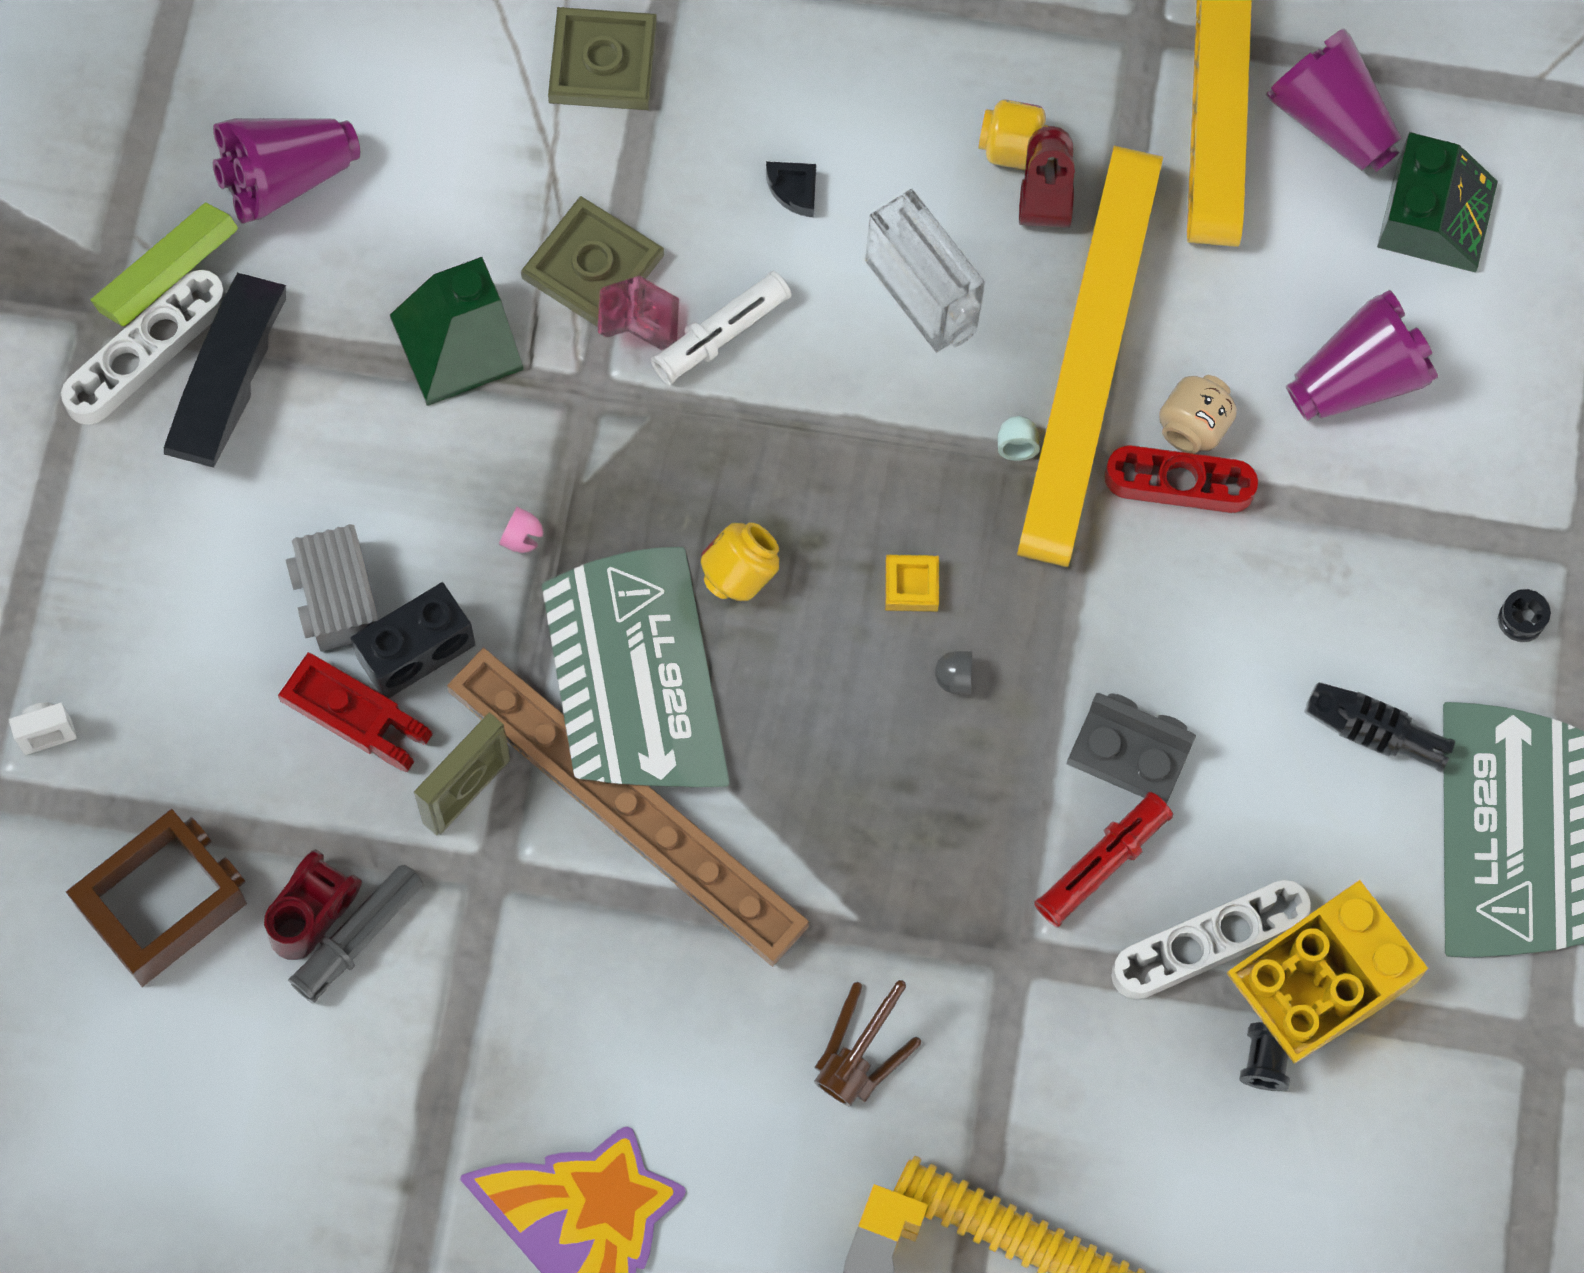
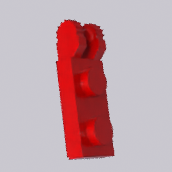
M307 652L278 694V698L283 704L366 753L371 754L374 752L383 761L404 772H408L415 761L404 749L382 738L388 727L393 725L409 739L426 745L433 735L432 731L424 724L399 710L397 703Z

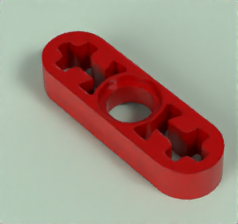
M1132 445L1122 446L1110 455L1104 474L1108 489L1121 498L1236 513L1246 509L1252 503L1258 488V477L1255 470L1244 461ZM1125 463L1134 464V471L1138 473L1134 481L1124 480V472L1121 470ZM1154 465L1160 466L1156 486L1150 485L1151 472ZM1174 468H1184L1193 474L1196 484L1189 490H1177L1168 483L1166 474ZM1206 472L1212 473L1211 487L1208 493L1202 492L1206 481ZM1228 477L1238 478L1237 484L1241 487L1238 495L1228 494V486L1224 485Z

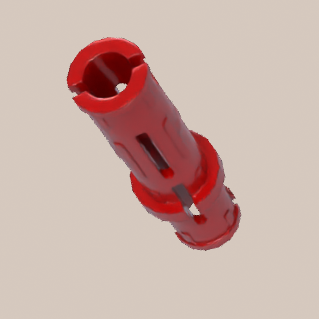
M1148 792L1145 798L1119 823L1112 821L1104 829L1105 836L1043 896L1034 901V905L1039 913L1051 925L1057 928L1060 927L1062 922L1127 859L1134 861L1143 852L1141 846L1167 821L1173 818V812L1158 795Z

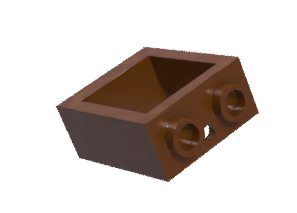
M173 809L165 813L66 891L75 907L141 987L145 986L247 905L239 889L246 882L238 870L226 857L217 863L205 848L212 841L193 817L183 822ZM176 838L218 890L142 949L99 897Z

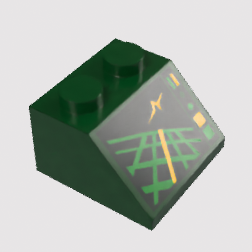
M1409 132L1397 162L1377 248L1476 273L1498 181L1459 144Z

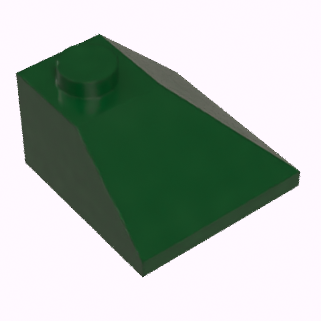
M483 257L433 274L390 314L393 327L427 406L523 370V364L502 301Z

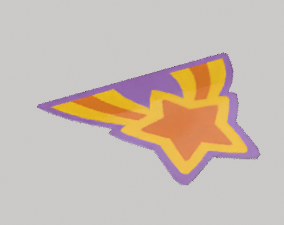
M627 1126L618 1129L592 1152H563L548 1155L545 1157V1165L503 1163L463 1174L460 1178L462 1183L541 1273H636V1268L644 1269L651 1251L654 1223L678 1204L686 1194L684 1186L644 1168L634 1131Z

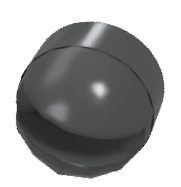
M972 651L946 653L938 660L935 668L938 685L946 692L971 694Z

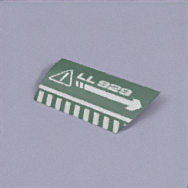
M663 547L625 552L586 563L542 584V591L574 777L577 779L630 785L666 787L729 786L727 766L685 549L683 547Z
M1445 702L1443 704V737L1455 740L1452 753L1447 755L1443 753V756L1449 758L1444 768L1446 956H1509L1546 952L1584 944V731L1549 717L1512 708L1475 703Z

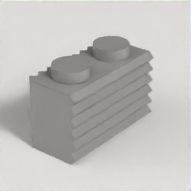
M348 524L345 527H337L334 530L327 529L323 533L316 532L313 535L294 538L292 544L296 557L286 559V564L293 590L304 589L307 605L297 608L305 638L315 636L320 652L352 644L351 636L379 620L355 526Z

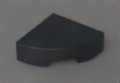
M766 161L767 184L774 198L789 211L814 218L817 164Z

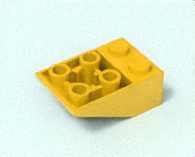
M1358 880L1227 971V975L1295 1064L1372 1016L1412 988L1429 968L1362 881Z

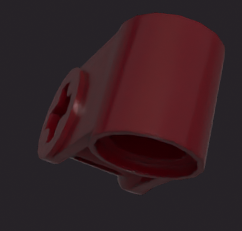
M1055 126L1042 127L1035 131L1029 139L1024 179H1022L1020 190L1019 225L1071 227L1075 173L1073 142L1070 135L1062 128Z
M316 849L312 850L300 862L290 881L265 913L264 926L272 949L280 957L287 960H299L307 957L333 923L350 907L360 890L362 880L354 874L349 877L345 876L324 862V854ZM291 919H298L306 924L304 930L294 937H283L277 933L279 927L285 921Z

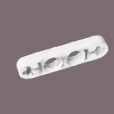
M206 270L191 271L183 276L72 374L63 384L61 391L62 402L70 417L76 422L86 425L95 424L105 419L213 322L225 297V291L218 276ZM196 290H199L201 293L209 291L212 299L207 303L201 299L194 302L192 293ZM180 305L183 313L188 310L190 320L186 321L181 311L175 306ZM168 319L177 323V332L168 340H156L149 334L151 327L159 320ZM131 353L139 357V366L130 374H117L111 369L112 362L121 354ZM100 373H104L110 385L114 386L113 389H109L106 382L101 383L98 376ZM82 391L89 395L94 393L97 401L92 405L85 401L80 403L77 395Z
M1277 881L1135 943L1121 951L1115 960L1111 974L1113 984L1118 992L1125 997L1137 1000L1143 999L1260 948L1309 915L1311 907L1309 895L1301 885L1294 881ZM1280 895L1284 902L1293 900L1297 904L1291 914L1292 919H1288L1284 912L1269 917L1264 924L1269 931H1263L1260 915L1274 907L1277 902V896ZM1252 905H1257L1258 913L1252 907ZM1231 915L1244 918L1250 926V937L1243 942H1231L1222 934L1220 928L1221 921ZM1180 937H1190L1196 940L1201 947V959L1193 964L1179 962L1173 956L1171 950L1173 941ZM1160 948L1162 962L1171 974H1164L1162 964L1148 972L1145 978L1146 984L1141 985L1137 978L1127 980L1124 974L1130 966V960H1134L1139 967L1154 962L1158 955L1153 949Z

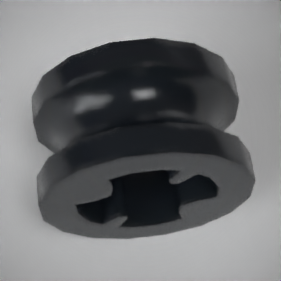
M1520 589L1511 593L1499 610L1498 624L1504 635L1517 642H1530L1538 638L1550 620L1551 611L1549 603L1540 593L1530 589ZM1529 608L1534 612L1535 615L1531 622L1525 620L1522 623H1518L1514 619V615L1518 610L1524 611Z

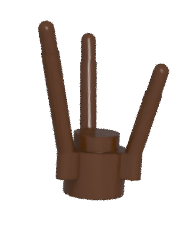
M898 980L852 1050L843 1047L839 1055H837L862 991V984L860 982L853 983L827 1048L814 1067L820 1072L815 1078L814 1083L832 1098L848 1107L853 1104L857 1097L866 1102L875 1087L921 1045V1039L913 1037L871 1075H866L871 1065L862 1056L904 992L906 983L903 980Z

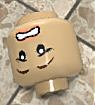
M1205 375L1203 378L1198 376L1184 377L1177 383L1159 412V420L1163 427L1162 434L1164 438L1176 449L1185 453L1196 454L1198 451H1211L1220 443L1237 415L1236 404L1229 395L1231 391L1228 385L1212 375Z

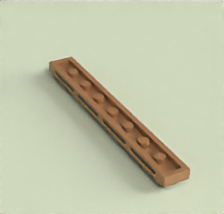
M484 647L447 685L448 692L480 720L490 712L504 724L507 742L769 965L773 967L809 927V921L648 785L615 784L575 778L564 715Z

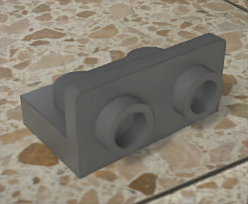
M1096 693L1066 764L1145 798L1148 792H1153L1167 804L1196 735L1187 731V726L1176 718L1167 715L1155 717L1138 710L1136 703L1125 696L1114 693L1106 696Z

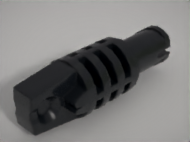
M1320 682L1313 688L1304 713L1335 731L1341 737L1388 757L1390 755L1395 757L1399 752L1436 768L1439 772L1444 770L1449 758L1434 752L1433 749L1447 755L1452 753L1455 745V740L1451 738L1447 739L1412 724V717L1408 716V713L1361 692H1354Z

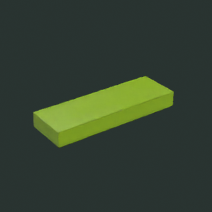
M205 202L91 298V302L99 313L122 327L126 326L233 235L238 229L237 225L229 214Z

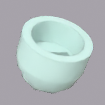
M1022 416L1009 417L1002 423L998 432V453L1003 458L1023 461L1031 459L1039 453V433L1035 423L1029 418Z

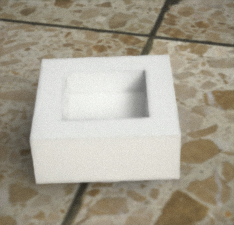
M49 702L34 704L25 708L21 713L22 715L9 719L13 737L24 755L77 739L72 719L62 702L55 705Z

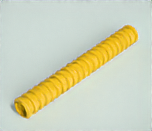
M918 1156L908 1160L894 1188V1192L928 1204L925 1217L929 1220L936 1216L942 1219L941 1226L948 1228L952 1224L958 1227L957 1234L964 1236L968 1232L974 1235L973 1242L980 1244L984 1240L990 1243L989 1250L996 1252L1000 1248L1006 1251L1005 1258L1012 1260L1016 1256L1022 1259L1021 1266L1028 1268L1032 1264L1038 1267L1037 1273H1146L1141 1268H1138L1136 1272L1129 1269V1262L1122 1260L1120 1264L1113 1261V1254L1106 1252L1104 1256L1097 1253V1246L1090 1244L1088 1248L1081 1245V1238L1073 1236L1072 1240L1065 1237V1230L1057 1228L1056 1232L1049 1229V1222L1041 1220L1040 1224L1031 1220L1033 1214L1027 1211L1024 1216L1015 1212L1017 1206L1011 1203L1008 1208L999 1204L1001 1198L993 1196L992 1200L985 1197V1190L977 1188L976 1192L969 1189V1182L964 1179L960 1184L953 1181V1174L950 1172H946L944 1176L937 1173V1166L934 1164H930L928 1168L921 1165V1158Z

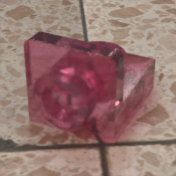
M641 276L605 286L600 290L598 333L604 337H611L628 331L660 350L668 348L677 341L679 298Z

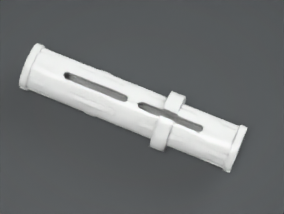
M771 271L765 278L731 300L702 323L693 322L684 330V336L651 358V363L656 373L665 383L670 385L702 360L710 362L717 357L720 347L749 328L780 303L791 298V291L787 283L777 272ZM756 301V304H755L753 307H751L749 310H747L746 312H744L742 315H740L738 318H736L735 320H733L731 323H728V321H729L731 318H733L734 316H736L738 313H740L742 310H744L745 308H747L749 305H751L753 302ZM714 331L713 336H711L709 339L695 347L691 352L686 354L687 350H689L698 342L702 341L704 338L709 336V334H711Z

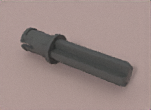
M407 865L398 866L330 939L323 936L319 940L321 946L288 979L291 986L307 1001L314 1004L327 990V987L345 969L352 970L355 967L352 960L422 887L423 881L419 875Z

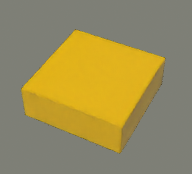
M886 555L885 611L938 612L939 556Z

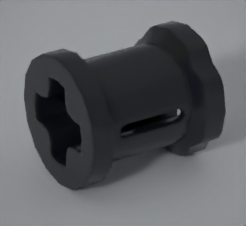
M1263 1022L1251 1023L1247 1032V1036L1251 1038L1247 1068L1240 1071V1082L1261 1090L1286 1091L1290 1085V1078L1285 1075L1288 1062L1287 1053Z

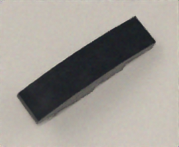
M237 272L216 313L181 396L163 447L164 455L215 467L251 398V381L268 350V334L286 301V285Z

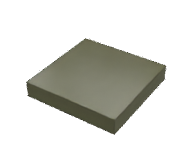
M557 7L548 89L549 103L649 111L657 14Z
M580 196L523 267L521 277L524 281L601 330L606 331L664 257V248Z
M490 712L414 791L422 822L436 836L438 834L441 835L510 762L504 724Z

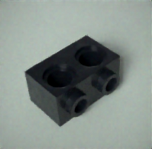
M443 581L350 637L357 660L379 693L388 699L476 646L471 622Z

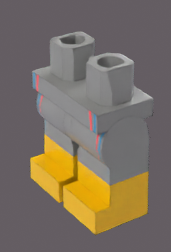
M874 1184L847 1254L843 1273H894L895 1268L892 1259L900 1237L916 1242L928 1204Z

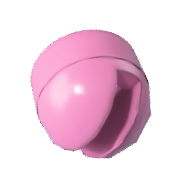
M516 507L499 545L519 553H526L538 547L537 542L527 535L543 536V528L540 521L532 513Z

